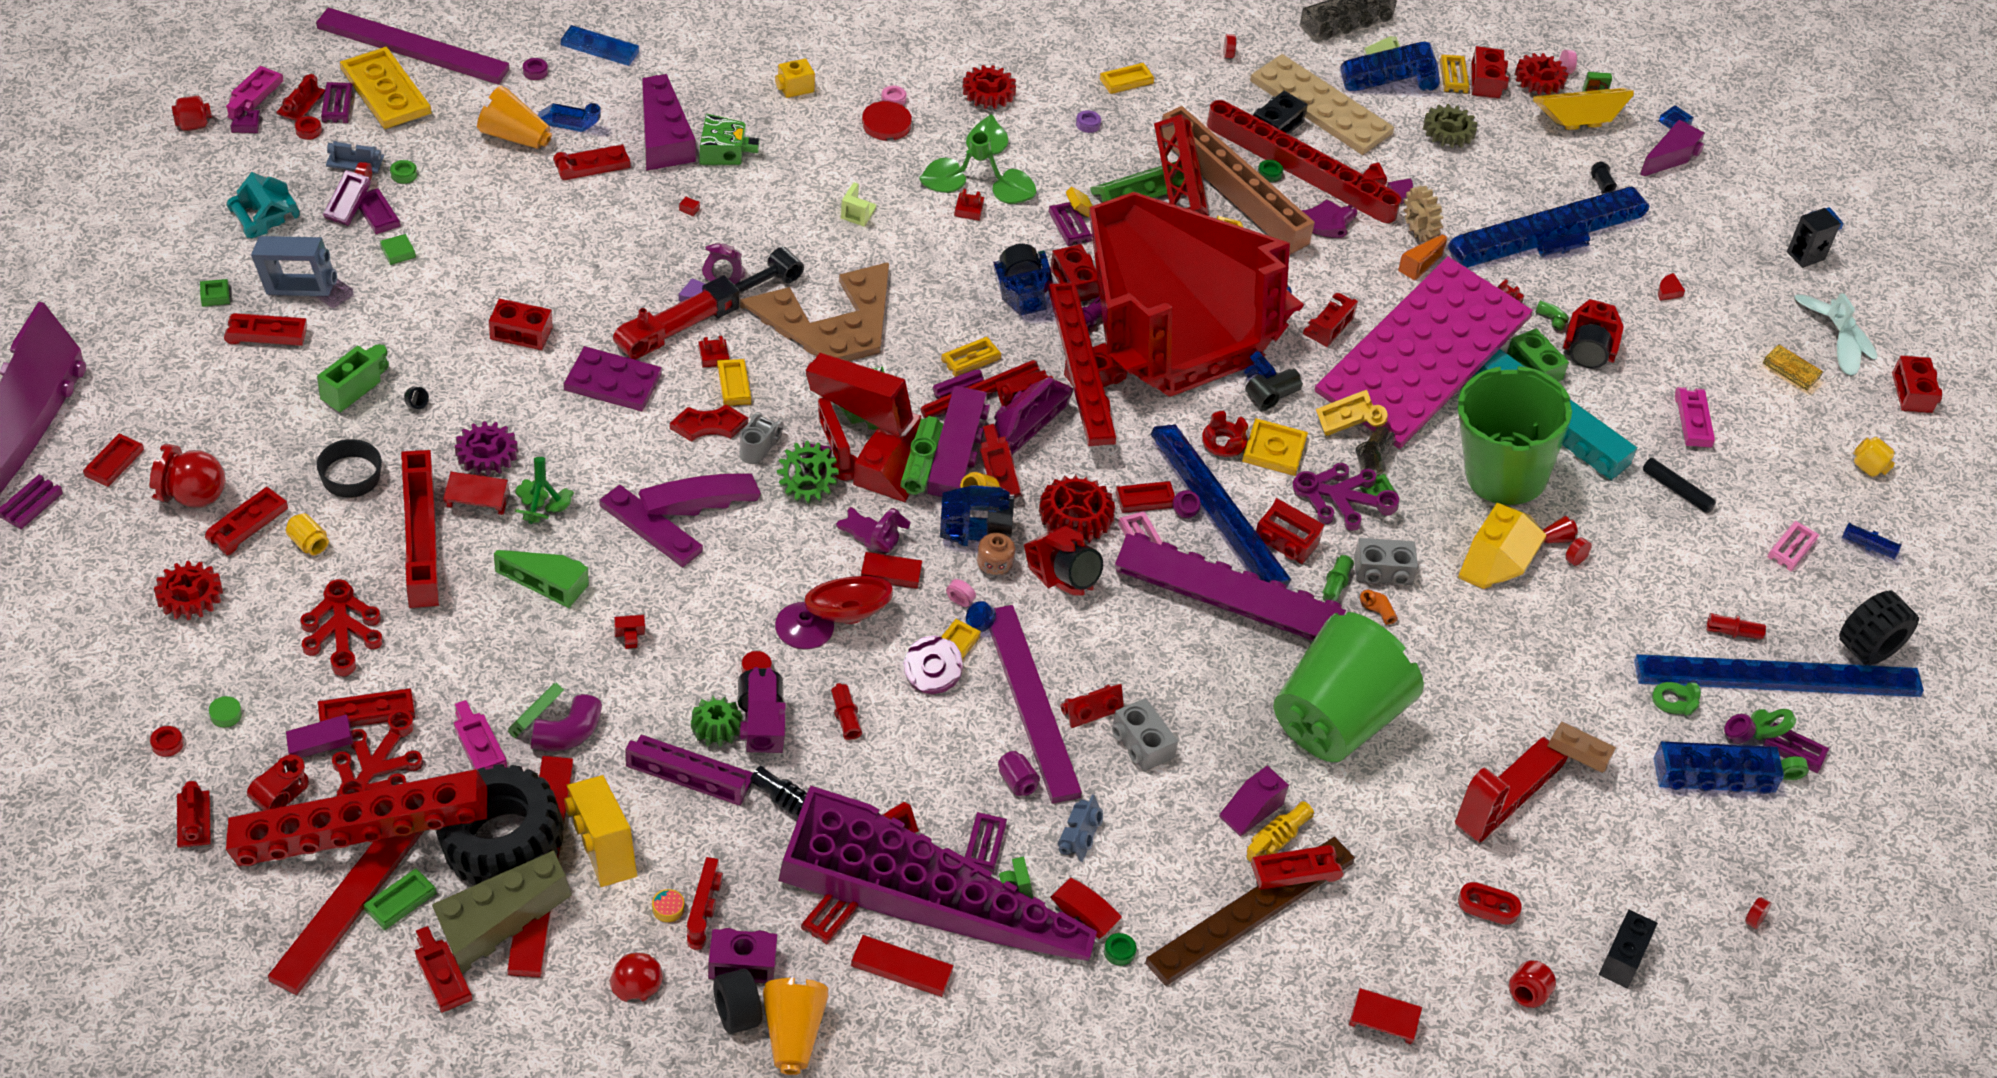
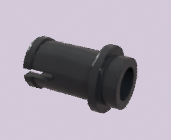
M1602 161L1595 163L1591 167L1592 177L1596 178L1603 193L1613 192L1617 184L1610 174L1609 165Z

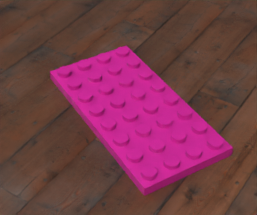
M1447 256L1315 385V392L1333 403L1367 390L1372 404L1381 405L1387 410L1388 420L1381 427H1373L1367 421L1361 424L1398 449H1401L1532 317L1533 310Z

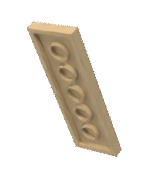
M1283 54L1251 74L1250 81L1270 95L1276 97L1285 90L1307 103L1305 118L1361 155L1370 151L1394 132V126Z

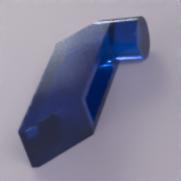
M552 103L539 111L538 116L549 126L583 132L599 121L601 118V107L596 103H590L586 105L585 109Z

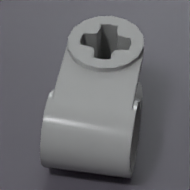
M756 412L740 434L739 456L741 460L748 464L761 462L772 446L780 439L784 423L779 420L774 422L763 417L762 413Z

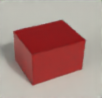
M687 196L679 203V211L694 216L700 209V202Z

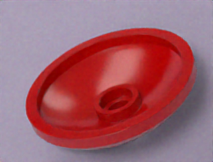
M852 576L834 579L811 589L805 596V606L809 612L819 618L837 623L856 624L883 609L893 597V588L888 581L871 576Z

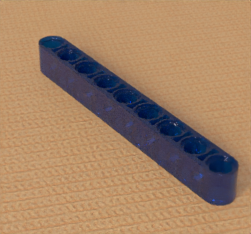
M1626 187L1460 234L1449 242L1448 250L1458 263L1468 268L1641 218L1648 212L1650 205L1635 187Z

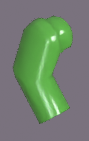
M1542 300L1539 301L1535 312L1552 318V326L1563 330L1566 323H1569V316L1559 307Z

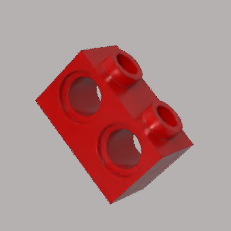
M1475 47L1471 61V95L1500 99L1502 91L1507 90L1509 76L1506 75L1508 60H1505L1503 49Z
M1082 244L1052 251L1050 269L1058 283L1075 282L1080 302L1100 297L1096 268L1091 255L1087 254Z
M500 298L489 319V335L491 340L542 351L553 328L552 309Z
M1900 355L1892 375L1901 410L1933 413L1937 403H1940L1942 400V389L1939 388L1937 370L1934 369L1931 358Z

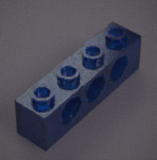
M1661 741L1653 757L1659 787L1671 788L1673 790L1687 788L1700 789L1701 791L1729 790L1733 793L1751 791L1769 794L1771 792L1776 793L1784 777L1778 747Z

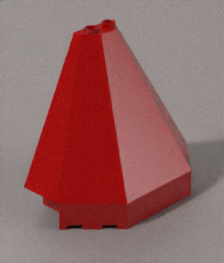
M1137 192L1089 207L1107 354L1128 373L1137 376L1140 380L1159 389L1169 397L1259 364L1266 356L1264 350L1272 340L1276 342L1289 326L1287 321L1295 311L1300 312L1305 305L1287 290L1289 242Z

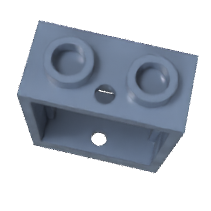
M258 237L251 257L266 294L288 296L330 295L333 285L337 283V271L332 267L330 252L326 249L322 237ZM279 260L309 261L314 274H284Z

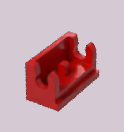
M1335 293L1332 298L1340 301L1342 306L1330 301L1316 319H1311L1308 322L1310 325L1303 330V335L1328 347L1354 319L1358 300H1352L1341 293Z
M450 471L443 500L444 503H447L446 507L452 508L455 502L495 508L498 510L499 515H504L510 496L508 480Z
M1359 988L1349 1026L1355 1027L1356 1024L1404 1038L1406 1039L1405 1043L1412 1044L1423 1007Z

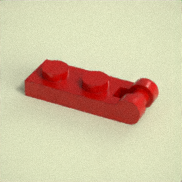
M623 144L572 154L558 152L553 157L562 180L630 168V159Z
M233 313L229 316V328L225 331L224 340L229 344H239L240 341L303 346L307 330V319Z
M266 486L209 527L205 533V539L211 544H218L219 550L226 555H230L236 551L240 543L288 509L287 501ZM228 531L231 532V533H230L229 535H227V536L224 535V534L227 533Z
M1331 845L1255 856L1251 861L1260 890L1319 880L1334 882L1341 879L1344 875L1341 865L1336 863L1337 854Z
M706 857L688 918L687 945L693 950L702 949L706 944V918L713 917L716 899L712 898L713 893L721 889L723 873L718 872L719 859Z

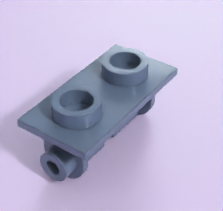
M333 141V143H328L327 153L330 155L326 167L355 170L359 162L371 163L372 173L378 174L384 154H381V150H378L375 146L356 145V150H352V144Z
M1091 795L1089 802L1080 800L1074 804L1067 821L1068 825L1073 827H1065L1058 841L1060 853L1064 855H1069L1070 852L1076 853L1080 862H1083L1087 851L1091 849L1095 832L1103 821V810L1099 807L1095 795Z

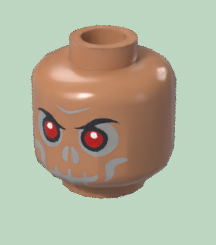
M990 533L984 536L979 542L977 563L980 569L994 576L1007 573L1012 568L1016 549L1012 539L1001 533Z

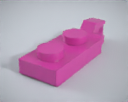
M259 66L231 92V98L226 105L227 117L232 120L235 118L239 119L245 114V111L255 109L283 82V74Z
M467 700L455 703V715L458 719L453 722L455 733L473 769L485 767L487 770L493 768V765L503 764L507 768L506 758L484 714H473Z

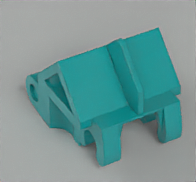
M251 172L236 191L237 195L229 198L226 202L228 209L235 213L244 227L243 232L247 238H255L267 234L270 228L284 223V215L291 213L295 219L300 216L296 202L288 192L286 182L271 176L266 178L254 172ZM252 208V210L254 211L259 210L253 217L254 222L251 220L245 209Z

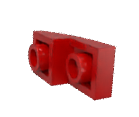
M1071 877L1050 896L1065 914L1072 918L1078 916L1086 926L1097 931L1096 937L1098 939L1106 935L1122 918L1105 899Z

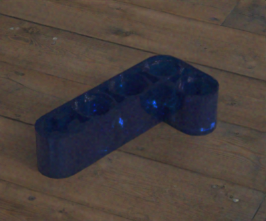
M1426 41L1344 61L1340 66L1343 84L1348 91H1359L1416 77L1418 86L1422 91H1426L1425 89L1433 91L1440 84L1438 63L1432 45Z

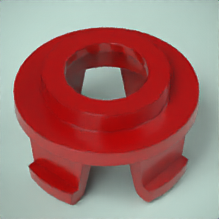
M1224 410L1217 411L1211 415L1209 425L1203 430L1202 443L1209 452L1217 456L1233 457L1239 455L1246 448L1248 424L1242 416L1237 419L1235 424L1226 421V412ZM1218 436L1230 438L1225 446H1220L1216 443V437Z

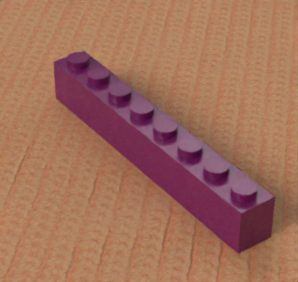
M1135 533L1134 535L1126 534L1115 562L1116 572L1312 641L1331 615L1334 613H1338V615L1346 614V610L1342 609V605L1333 600L1322 602L1314 599V595L1307 591L1298 590V592L1288 590L1285 584L1275 580H1271L1270 583L1260 580V577L1253 572L1243 571V573L1232 570V566L1227 563L1216 561L1214 564L1205 561V557L1195 552L1186 554L1177 551L1178 548L1170 543L1162 542L1160 545L1151 542L1150 537L1141 533Z

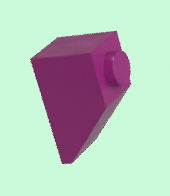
M1267 765L1244 782L1222 810L1219 817L1241 837L1283 806L1289 784Z

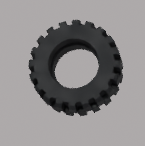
M503 764L493 765V768L487 770L485 767L477 769L487 785V819L477 820L469 824L446 826L436 830L437 838L450 869L454 870L455 875L461 880L466 881L468 879L469 884L473 886L553 850L557 856L559 853L557 848L561 847L564 838L562 833L564 830L562 816L549 783L544 778L539 777L538 773L530 769L523 771L521 766L510 765V768H505ZM514 814L525 817L517 829L505 836L493 839L475 836L478 829L484 823L497 816Z

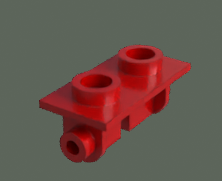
M314 74L305 75L298 88H295L288 97L283 99V105L276 114L295 121L304 117L325 93V89L318 87V78Z
M1042 370L995 382L1001 407H1007L1019 391L1024 392L1032 384L1048 377L1053 378V376H1048L1046 371Z
M1107 684L1104 688L1090 692L1086 696L1081 695L1073 699H1065L1060 707L1064 715L1069 714L1071 729L1115 714L1116 710L1123 708L1122 684L1114 686Z
M196 781L186 782L185 786L181 789V793H177V848L211 844L210 791H202Z

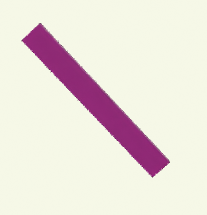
M328 7L316 21L317 29L378 48L387 46L391 52L498 85L510 70L508 62Z
M1008 605L985 609V620L1050 801L1054 804L1080 799L1082 795L1080 785L1014 606Z

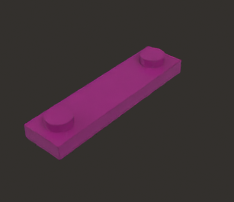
M619 484L599 499V506L682 568L703 552V545L663 515L647 514L641 499Z

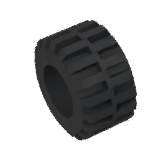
M1886 590L1870 597L1851 613L1841 628L1839 640L1865 666H1871L1886 660L1904 646L1917 628L1919 617L1893 590Z

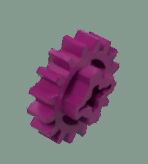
M483 421L481 427L473 423L471 424L472 430L463 429L462 436L456 437L455 455L457 456L458 464H464L465 471H469L472 468L475 469V475L485 471L486 475L490 476L492 470L500 474L502 473V466L510 468L511 461H516L518 444L515 440L514 432L508 433L507 426L501 429L498 428V422L488 426L487 422Z

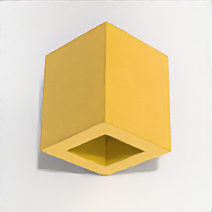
M806 58L778 64V75H775V83L778 90H782L786 98L812 93L815 89V72Z

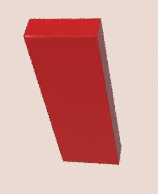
M819 398V422L832 449V453L837 460L838 467L841 470L851 469L850 446L831 402L825 398Z
M411 688L317 701L320 722L347 714L351 727L388 722L389 715L397 710L408 711L415 718Z
M862 935L851 960V967L943 997L954 967L952 964L866 935Z

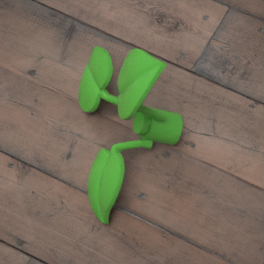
M992 114L980 121L968 134L966 145L969 150L966 151V158L961 167H959L958 162L954 159L939 158L931 162L923 174L919 176L920 182L927 188L937 192L951 193L965 185L966 177L962 172L966 170L971 157L978 161H984L989 158L994 174L999 179L993 184V194L998 200L1008 204H1016L1036 196L1034 182L1023 171L1008 169L1003 176L999 173L993 155L1006 149L1008 146V135Z

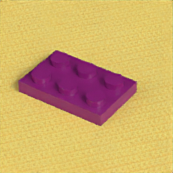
M584 346L564 382V390L642 412L662 375V367Z

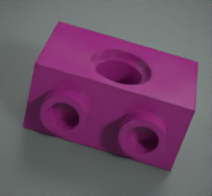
M732 928L712 929L708 979H715L716 976L747 969L753 976L755 983H766L774 980L778 934L762 930L749 932L737 931ZM744 952L748 953V955H739L738 953Z

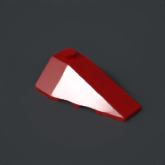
M912 413L913 420L900 437L894 436L881 428L876 430L855 461L853 485L904 503L907 501L910 494L901 487V480L910 455L911 443L915 439L920 424L921 415Z

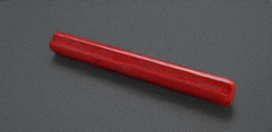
M1031 360L966 388L987 392V395L997 391L995 382L1038 372L1040 368L1035 360ZM952 394L922 406L920 411L923 418L925 419L928 416L936 417L946 413Z

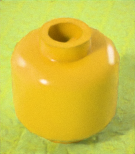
M1866 437L1853 451L1855 465L1869 476L1874 477L1880 473L1886 475L1895 465V462L1892 461L1895 455L1894 449L1879 437L1871 439Z

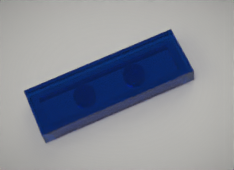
M573 25L568 28L561 38V46L630 66L639 53V45Z

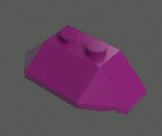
M1048 377L1032 384L1024 392L1019 391L1007 407L1002 406L996 412L994 426L997 427L999 438L1006 437L1012 455L1069 405L1073 393L1072 387Z

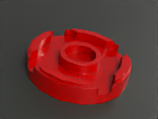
M874 102L863 111V129L873 138L887 141V138L898 140L906 136L911 130L912 116L909 110L896 102Z

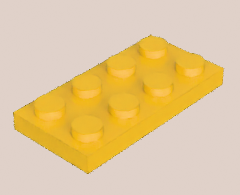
M387 46L340 61L342 72L350 83L353 84L357 93L384 129L432 114L431 105Z

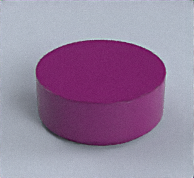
M530 58L522 65L523 75L527 79L541 80L548 74V64L543 59Z
M1743 713L1732 716L1724 726L1725 734L1736 744L1747 742L1756 731L1754 721L1749 715Z

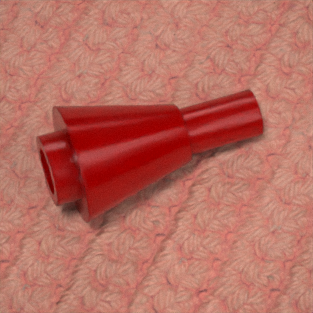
M1563 516L1543 529L1546 534V539L1543 543L1573 542L1575 536L1578 535L1575 521L1573 519L1570 520L1567 516Z

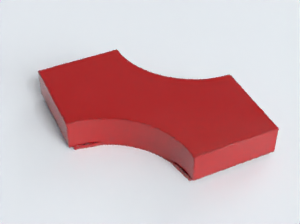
M726 404L710 411H700L687 407L670 422V429L691 442L704 435H722L732 439L748 424L749 418Z

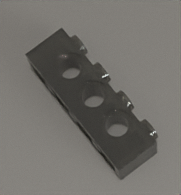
M1327 0L1304 7L1299 26L1314 43L1328 40L1335 36L1348 34L1352 31L1393 19L1397 0Z

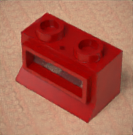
M1276 498L1271 508L1258 522L1254 538L1258 539L1262 544L1281 552L1288 559L1303 564L1320 544L1325 524Z

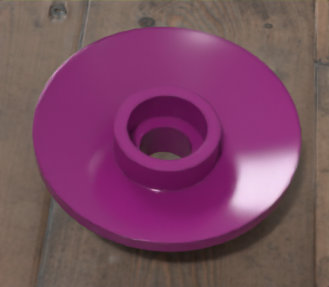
M797 602L786 606L779 612L775 621V630L778 637L785 644L793 648L814 649L822 646L831 638L834 632V622L813 615L806 609L805 602Z

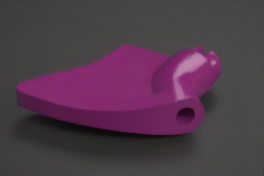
M1327 199L1313 208L1302 210L1315 222L1313 234L1331 238L1344 237L1347 234L1346 226L1357 216L1356 207L1353 208V205L1341 208Z

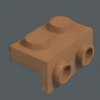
M1562 721L1548 744V747L1601 773L1606 771L1616 749L1615 746Z

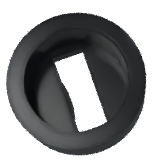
M413 386L405 391L404 402L408 407L422 409L428 404L429 395L424 388Z

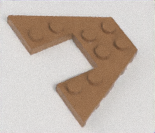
M889 263L839 274V282L856 310L854 312L810 323L790 287L740 299V308H746L761 318V322L773 326L776 332L787 339H793L803 345V349L812 355L817 356L819 353H824L846 361H852L879 354Z

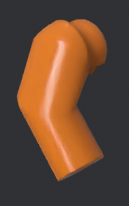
M1370 589L1361 592L1360 601L1363 607L1380 613L1386 625L1397 621L1398 617L1389 599L1384 594Z

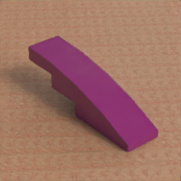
M752 473L697 476L670 481L640 489L638 494L647 514L697 516L702 508L725 509L729 507L732 501H758L761 492Z

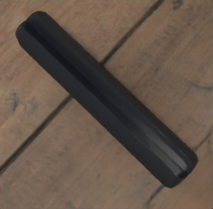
M1649 458L1643 466L1645 473L1703 512L1709 513L1716 505L1714 498L1656 459Z

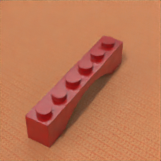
M431 450L401 451L409 608L439 606Z

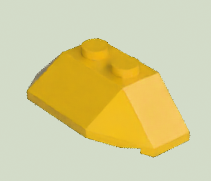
M1622 87L1533 96V102L1555 123L1565 126L1567 130L1580 129V125L1586 124L1587 127H1602V123L1612 122L1634 96V90Z
M1496 503L1473 538L1458 578L1486 589L1491 587L1492 584L1523 575L1545 541L1546 534L1531 515L1507 505Z

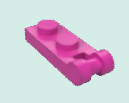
M1677 387L1675 390V401L1678 403L1685 445L1712 448L1715 437L1705 389L1696 388L1694 391L1687 390L1686 387Z

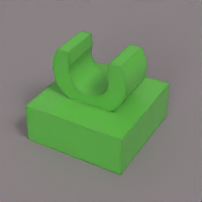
M1024 856L1012 859L1014 871L999 873L1000 881L1002 884L1006 881L1018 887L1017 891L1019 890L1020 893L1033 899Z

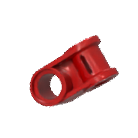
M292 754L280 758L265 773L251 782L247 789V797L263 810L287 806V804L305 791L309 785L308 776L304 772L305 764L303 759Z

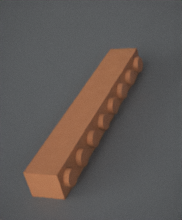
M1183 106L1163 114L1162 120L1182 114L1191 121L1201 175L1269 236L1289 242L1290 254L1310 245L1315 223L1310 217ZM1174 125L1162 129L1163 136L1168 141L1171 140L1175 133ZM1173 147L1172 149L1180 155L1179 150Z

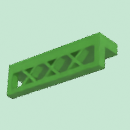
M1162 165L1090 187L1092 195L1101 194L1103 202L1132 192L1152 198L1168 194ZM1177 171L1172 179L1173 185L1180 188L1185 179L1182 172Z

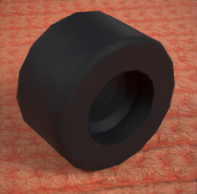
M740 969L716 976L713 984L714 998L724 1029L729 1034L758 1027L762 1022V1007L758 989L751 973L747 969Z

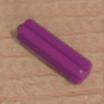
M975 369L940 382L932 387L934 396L940 399L952 394L954 385L966 388L983 381L984 377L981 370Z

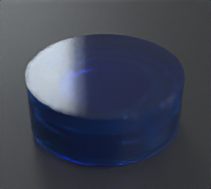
M985 601L975 602L966 613L967 624L981 632L988 630L996 619L995 609Z

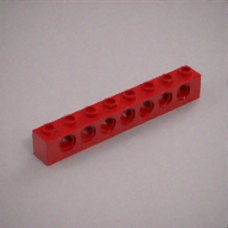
M474 769L228 817L226 851L237 866H252L260 862L283 860L291 856L314 854L322 850L345 848L353 844L376 842L384 838L407 836L415 832L438 830L457 824H469L477 820L487 819V785L478 770Z

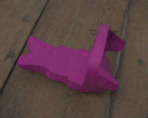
M715 243L705 247V250L710 252L702 268V274L707 280L713 281L717 279L713 274L714 264L719 260H727L733 267V272L728 279L733 284L741 281L745 275V268L742 265V254L735 250L734 246Z
M850 507L847 510L848 518L839 520L836 523V527L854 536V539L863 542L864 546L872 551L889 553L899 540L897 528L909 529L911 522L895 508L888 510L880 521L877 522L870 517L860 515L853 507Z

